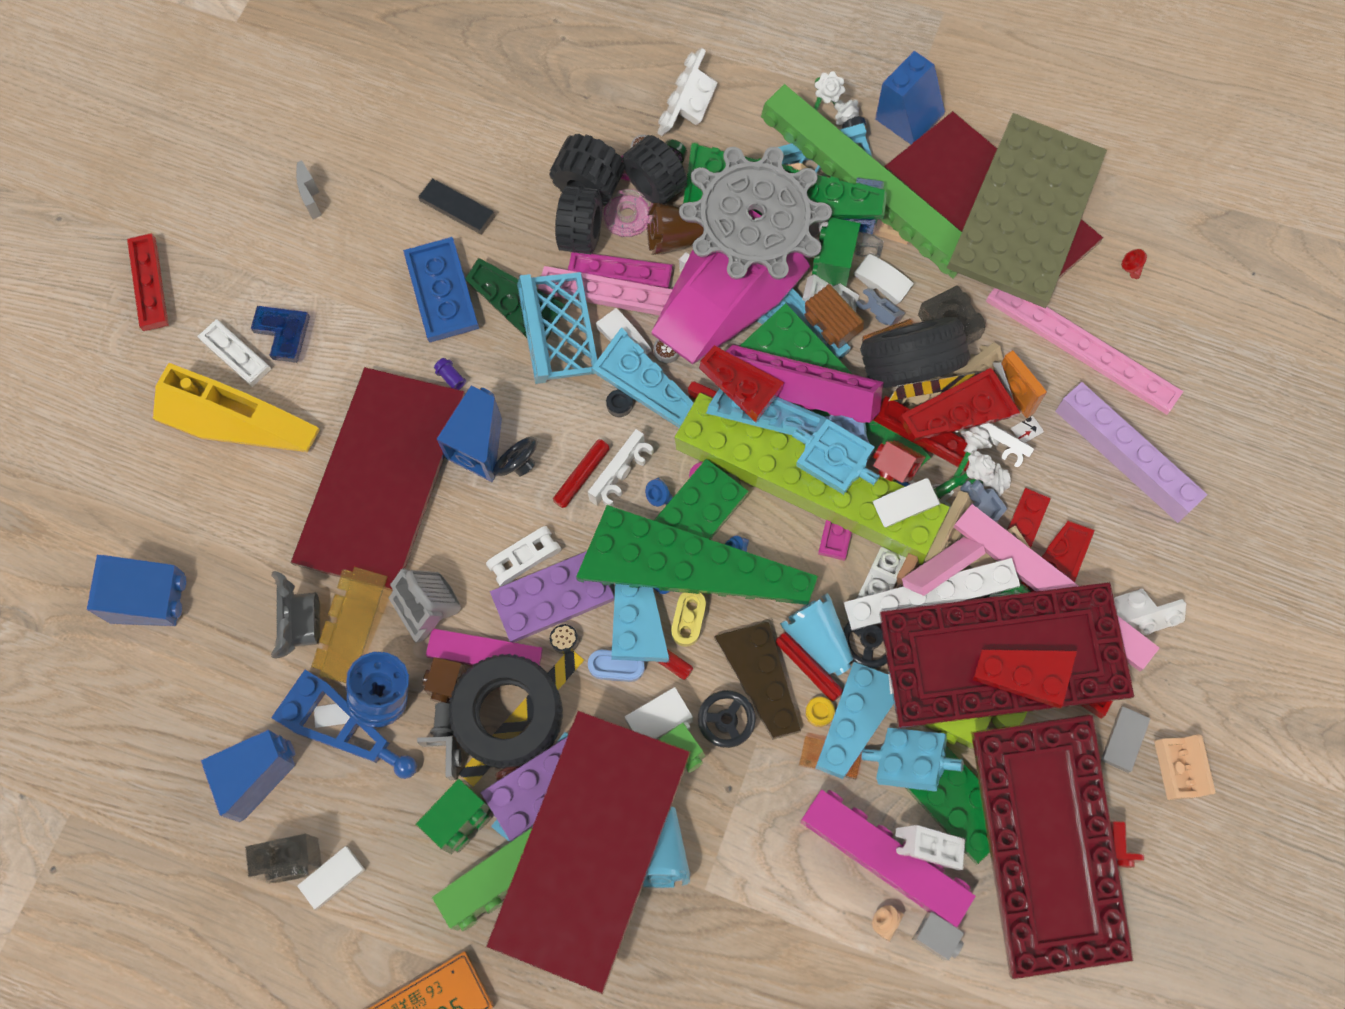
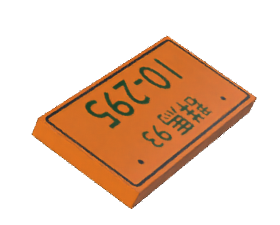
M464 951L368 1009H492L494 1006L467 952Z

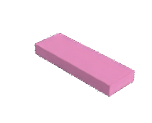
M965 537L961 538L902 578L904 587L922 596L926 595L985 554L984 545Z

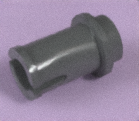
M450 703L435 704L434 727L430 730L433 737H450L453 735L449 722Z

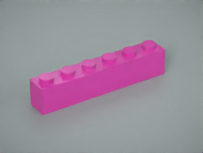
M732 345L726 350V352L783 381V389L777 396L783 400L803 405L806 409L826 411L833 416L842 415L853 418L856 422L870 423L880 412L883 382L736 345Z
M821 789L800 823L928 913L936 914L957 928L976 897L969 892L971 887L957 877L952 880L943 874L945 869L939 864L927 863L925 860L914 858L910 855L898 854L896 849L899 847L903 848L906 842H903L901 845L892 838L894 834L880 824L875 827L867 821L868 816L856 807H853L852 810L842 804L843 799L831 790L824 792Z

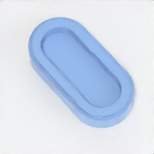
M597 650L588 659V669L591 675L601 680L634 682L642 677L645 670L644 661L611 660L612 650Z

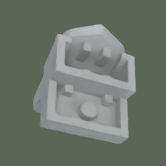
M404 568L400 570L390 584L393 592L388 598L415 643L424 641L441 619L456 615L461 610L453 589L439 572L405 570Z

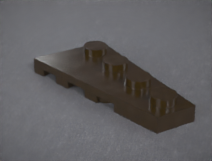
M769 621L715 635L714 639L717 645L721 648L728 664L736 674L743 690L751 700L755 711L772 740L800 733L801 729Z

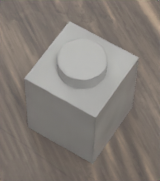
M929 912L925 915L912 940L943 961H946L951 957L956 958L964 945V942L960 939L964 933L936 914Z

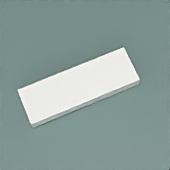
M217 319L197 336L201 342L251 387L271 370L269 365Z

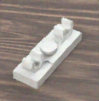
M992 423L977 426L989 434L988 441L998 446L1001 442L1010 447L1003 452L1002 459L1006 460L1010 453H1015L1018 456L1015 467H1019L1022 464L1023 454L1030 457L1035 450L1034 447Z
M636 429L588 491L590 502L598 506L603 500L605 505L614 506L613 501L608 499L607 496L610 493H615L619 497L622 495V491L616 486V483L619 479L622 481L626 478L631 469V461L635 459L637 464L644 466L645 459L639 456V454L643 451L648 452L650 455L654 453L653 447L644 442L643 433Z

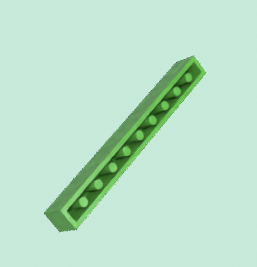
M784 84L765 102L760 116L764 122L782 134L787 142L792 143L801 150L807 159L814 161L820 166L826 175L853 184L860 183L884 189L887 193L884 219L880 220L897 231L903 240L909 241L918 249L922 256L929 258L935 263L942 273L949 275L952 279L955 278L958 273L947 269V266L962 233L787 85Z
M683 722L658 739L691 752L685 771L687 770L688 773L693 772L703 764L702 759L706 756ZM532 828L432 897L450 929L465 931L478 922L476 918L485 911L491 913L502 906V899L507 894Z

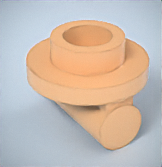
M883 906L874 914L872 927L880 937L890 942L904 914L893 906Z

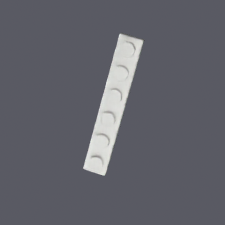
M1010 558L958 572L924 596L908 588L900 587L844 602L851 630L853 631L869 625L880 624L879 613L882 611L972 600L1018 588L1020 583L1013 560Z

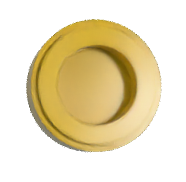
M816 697L810 700L805 710L806 719L815 727L827 726L835 715L832 702L824 697Z

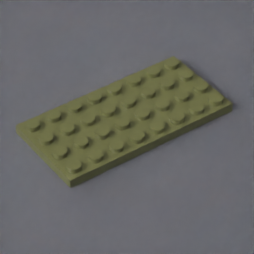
M1013 113L947 269L1046 309L1107 149Z

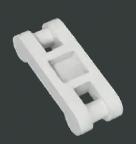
M547 526L539 528L486 562L489 570L494 571L496 574V581L500 587L511 583L516 577L561 551L562 548L558 542H554L550 537L552 533ZM541 542L544 548L537 551L534 545ZM510 560L513 567L506 570L503 565Z

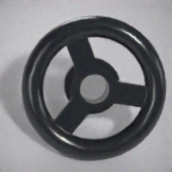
M532 436L526 437L511 446L496 462L494 467L495 475L501 477L515 471L521 477L528 473L535 465V461L531 456L537 448V439Z
M848 622L843 632L853 656L852 662L869 668H878L886 665V653L878 659L871 660L873 650L878 648L883 642L882 630L875 625H869L864 629L852 631ZM852 632L860 638V642L864 646L862 658L851 647L850 636ZM866 636H873L875 642L869 643L866 640Z
M731 690L717 691L708 696L700 706L698 712L699 729L705 739L715 746L722 748L739 746L751 736L755 728L756 716L754 708L750 701L738 692ZM718 700H733L728 709L721 710L718 713L708 712L711 705ZM742 705L746 711L747 724L744 731L739 735L736 713ZM726 715L730 716L732 722L724 724L721 718ZM707 722L715 723L716 728L721 733H729L731 739H722L715 736L709 730Z

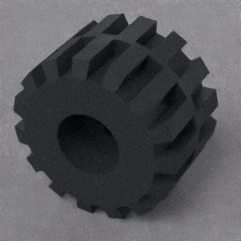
M574 134V136H568L564 141L550 169L549 176L553 180L552 183L561 192L566 186L598 189L602 198V206H605L610 201L624 173L625 164L622 162V157L615 152L616 150L605 144L604 141L595 139L590 135Z

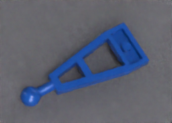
M307 670L303 671L271 717L300 736L374 763L382 759L393 766L394 773L401 779H408L416 773L417 763L414 758L408 755L398 756L388 750L387 747L390 743L375 728L359 723L350 714L347 701L332 686ZM325 694L350 717L336 738L303 727ZM358 726L376 742L371 751L348 743Z

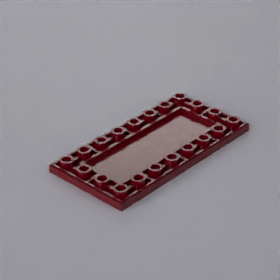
M952 111L887 163L884 168L962 232L997 148ZM1082 219L1078 225L1058 280L1100 244L1104 238Z
M364 367L290 563L294 566L393 591L390 584L401 569H406L445 457L437 438L463 399L465 392Z
M1110 582L882 611L879 613L898 729L1056 708L974 681V673L982 650L1077 651L1062 707L1132 699L1135 697Z
M577 711L486 947L603 994L691 752Z
M1093 715L971 732L1009 976L1012 979L1133 961Z

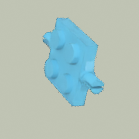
M828 419L813 435L800 429V427H797L796 431H794L792 437L805 444V450L796 464L800 469L843 495L859 477L873 486L876 484L880 475L866 468V463L875 449L871 444Z
M887 728L885 741L880 750L864 748L862 752L863 761L879 762L876 776L879 785L937 791L939 778L944 773V770L962 772L964 766L963 759L946 758L947 737L945 733Z

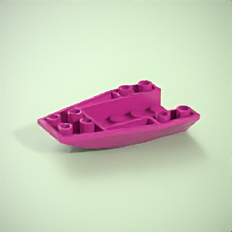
M753 210L748 212L753 220L761 217ZM692 250L651 334L694 365L714 345L717 347L721 346L778 306L808 271L810 265L802 254L790 253L786 257L789 268L788 274L780 280L772 278L768 269L761 264L750 265L744 277L734 280L727 273L729 259L725 254L715 252L701 258Z

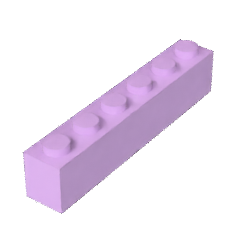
M1083 382L1064 397L1055 412L1177 523L1207 496L1199 486Z

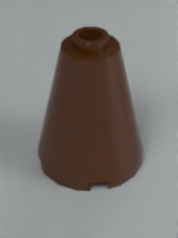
M652 202L648 210V215H652L650 223H647L649 250H653L652 255H660L692 247L694 241L702 236L704 232L703 227L697 223L685 222L680 217L679 207Z

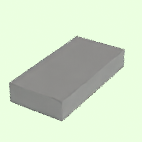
M1122 706L1117 714L1101 761L1127 773L1132 772L1150 718Z

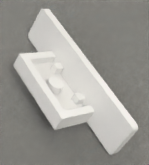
M703 48L699 49L695 54L691 52L685 60L684 65L686 69L679 75L676 81L678 87L667 101L669 107L658 121L660 127L657 134L660 136L672 128L678 113L695 125L702 120L717 85L716 81L698 69L706 52Z
M1143 588L1114 597L1117 615L1142 635H1149L1155 631L1176 626L1185 621L1186 602L1183 599L1157 607Z

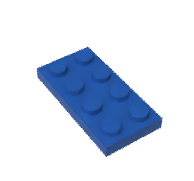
M453 237L403 250L428 342L438 341L479 329Z

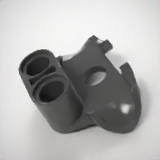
M272 571L271 576L275 579V584L277 585V636L271 657L277 659L285 657L296 649L295 647L318 645L320 643V601L316 592L294 594L295 585L287 580L286 576L282 573Z

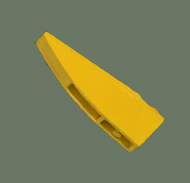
M168 363L155 387L153 420L200 439L308 453L320 430L318 427L265 401L171 363Z

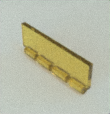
M354 567L353 572L342 570L337 589L346 591L345 596L334 594L328 613L329 616L338 619L336 623L325 622L319 643L329 645L328 650L317 648L311 665L312 668L321 670L319 676L346 683L347 672L352 663L363 655L387 576Z

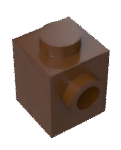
M434 657L431 668L425 671L422 686L425 687L424 691L431 696L430 700L437 703H447L448 700L450 701L452 691L455 689L454 686L458 683L462 674L466 672L465 667L458 662Z

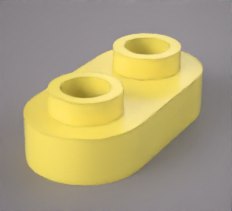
M682 593L678 599L671 632L673 640L680 646H691L699 639L706 609V600L701 593ZM693 602L697 605V608L689 610L686 607L687 604ZM683 629H689L691 634L688 637H683L680 632Z

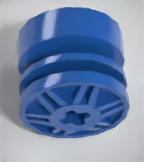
M371 652L362 655L352 663L347 672L346 680L347 706L350 714L359 723L368 727H384L393 724L403 715L407 707L409 674L405 664L398 657L387 652Z

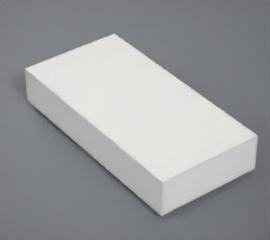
M345 846L297 886L314 910H318L363 873L365 869L349 847Z

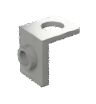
M453 737L417 738V743L422 747L446 746L445 777L449 780H456V768L461 766V749H457V741Z

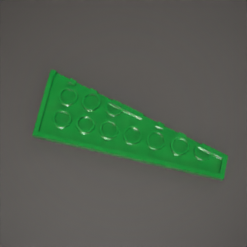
M698 143L691 144L687 186L685 187L683 204L697 202L703 196L701 189L696 187L691 180L692 172L697 168H705L713 173L722 172L726 167L723 157L724 151L716 147L701 146ZM745 157L746 160L750 162H758L761 160L760 158L757 160ZM782 164L786 172L797 173L800 171L793 169L792 166ZM817 175L816 183L807 190V196L811 201L826 203L831 207L832 218L884 219L887 197L884 189L860 183L853 184L832 176L829 178ZM752 209L753 211H755L756 213H758L760 216H762V213H761L759 210H757V209Z
M786 303L740 345V347L852 374ZM807 409L824 417L830 416L826 411ZM873 420L870 423L866 422L867 439L869 444L875 447L874 453L881 444L885 445L887 441H898L926 457L920 468L931 459L924 449Z
M606 505L576 579L582 583L590 581L600 582L602 585L620 584L629 585L632 588H639V586L659 588L662 591L700 594L701 592L718 594V596L722 597L731 595L752 600L761 598L776 600L775 602L809 605L818 576Z

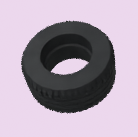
M957 317L934 319L886 331L865 339L860 348L867 378L883 382V388L936 378L965 367L970 359L964 326Z
M511 654L487 657L485 660L482 659L479 663L473 664V667H469L467 672L462 674V677L459 678L458 683L454 686L455 689L452 691V697L449 701L451 730L461 747L477 761L498 769L519 768L554 744L555 739H557L563 718L562 700L550 675L536 662L528 658L525 659L523 656H512ZM505 685H515L525 690L531 697L534 706L533 719L528 728L520 735L510 739H500L490 735L480 721V708L486 696L494 689Z

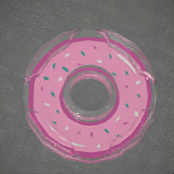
M634 189L617 191L611 197L608 204L602 207V218L606 228L620 237H633L641 234L647 229V224L652 219V215H648L650 203L641 192ZM625 209H631L632 211H634V213L628 217H625L620 214Z

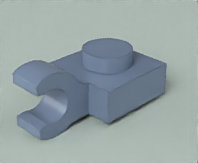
M870 288L863 290V293L868 296L869 301L866 303L862 299L858 300L856 305L860 309L866 310L871 308L870 311L876 315V319L885 325L891 326L900 322L905 312L886 298L881 299L878 297L874 290Z
M967 480L960 487L962 492L969 494L970 499L974 501L973 505L995 522L1007 510V507L993 489H984L979 480H975L972 485Z

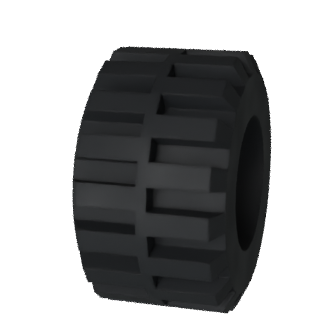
M647 135L623 154L622 161L625 164L628 178L637 191L649 202L665 204L687 186L686 173L679 158L661 139L653 135Z
M566 186L560 195L556 212L555 238L558 249L560 251L591 255L598 244L601 231L602 198L598 189Z

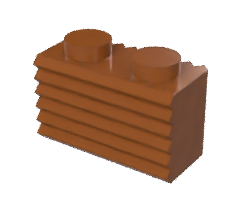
M827 284L826 287H823L822 290L805 302L806 313L804 315L812 326L816 324L823 331L821 332L823 338L829 345L834 343L839 349L864 330V321L830 284Z

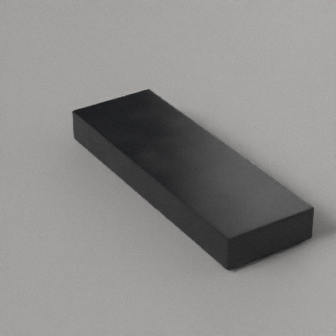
M433 178L418 196L420 202L482 235L495 217L494 211Z

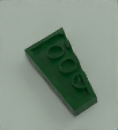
M478 257L465 280L527 338L517 286L519 279ZM537 289V293L547 299L549 295ZM554 298L550 300L551 303L561 310L565 306L564 303ZM548 306L541 312L542 318L550 324L558 316ZM550 331L546 336V341L549 338L552 331Z

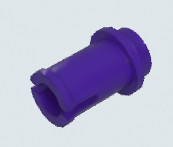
M442 358L435 363V374L441 376L451 388L460 390L466 384V379L453 367L451 360Z

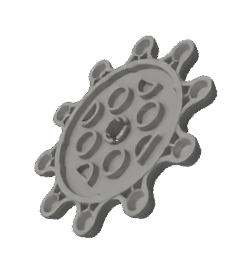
M738 147L727 148L723 155L726 167L722 172L713 173L705 168H697L692 172L691 180L696 187L701 189L703 196L697 202L682 204L679 209L680 217L685 222L700 224L704 229L702 236L693 243L694 253L701 258L715 252L725 254L729 259L727 273L734 280L744 277L748 267L753 264L765 266L772 278L780 280L788 274L789 268L786 262L788 254L800 253L808 258L817 256L821 250L820 242L810 235L809 226L814 223L827 221L831 217L832 210L828 204L813 202L807 196V190L817 181V174L810 168H804L797 173L786 172L782 167L784 154L777 147L766 149L763 158L758 162L746 160L743 152ZM752 209H757L762 213V216L753 220L748 212Z

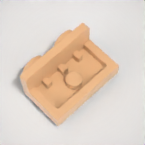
M1202 735L1154 741L1167 800L1192 799L1215 794V787Z

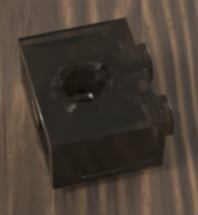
M958 285L922 302L918 312L922 322L957 317L963 323L968 344L980 339L986 327L984 318L980 313H976L971 305L968 294L962 292Z
M306 833L245 846L248 877L265 880L266 883H280L308 876L309 870L318 869L322 866L319 838Z

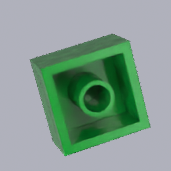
M829 218L827 227L822 226L819 238L821 250L814 258L812 275L815 274L832 286L842 284L847 287L860 223Z
M458 778L417 821L416 825L441 850L449 854H453L454 851L459 853L469 843L470 839L468 836L476 828L480 830L491 819L489 814L492 810L468 785Z

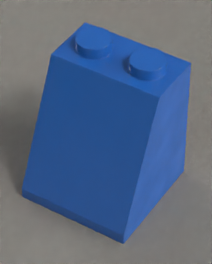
M915 50L882 83L875 120L910 145L930 130L945 114L935 65Z
M471 385L437 438L447 460L490 482H493L495 479L494 467L497 462L502 417L494 394L486 388L481 387L478 389Z
M97 555L86 610L109 624L176 626L177 618L182 613L180 599L181 593L186 587L185 573L175 565Z
M267 730L201 760L220 816L237 822L245 820L295 767L292 757L296 756L290 740L286 741L281 735Z

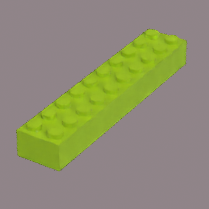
M699 393L674 437L676 450L701 462L707 459L723 472L732 473L740 480L828 520L833 524H837L905 558L908 553L917 556L919 564L923 565L947 516L949 506L940 503V505L885 528L873 501L905 486L894 481L891 482L881 476L873 486L859 477L843 495L796 466L798 459L805 450L804 443L789 434L707 414L708 406L713 398Z

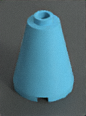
M826 593L821 596L824 600L823 602L820 599L812 601L809 605L804 606L788 618L791 621L789 624L787 621H782L780 625L829 674L835 672L839 676L852 667L849 662L853 660V656L832 599Z
M672 806L643 887L673 888L674 881L682 880V886L690 883V872L676 808Z

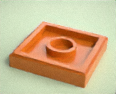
M1012 350L1005 355L1001 364L1015 405L1028 418L1036 412L1047 391Z

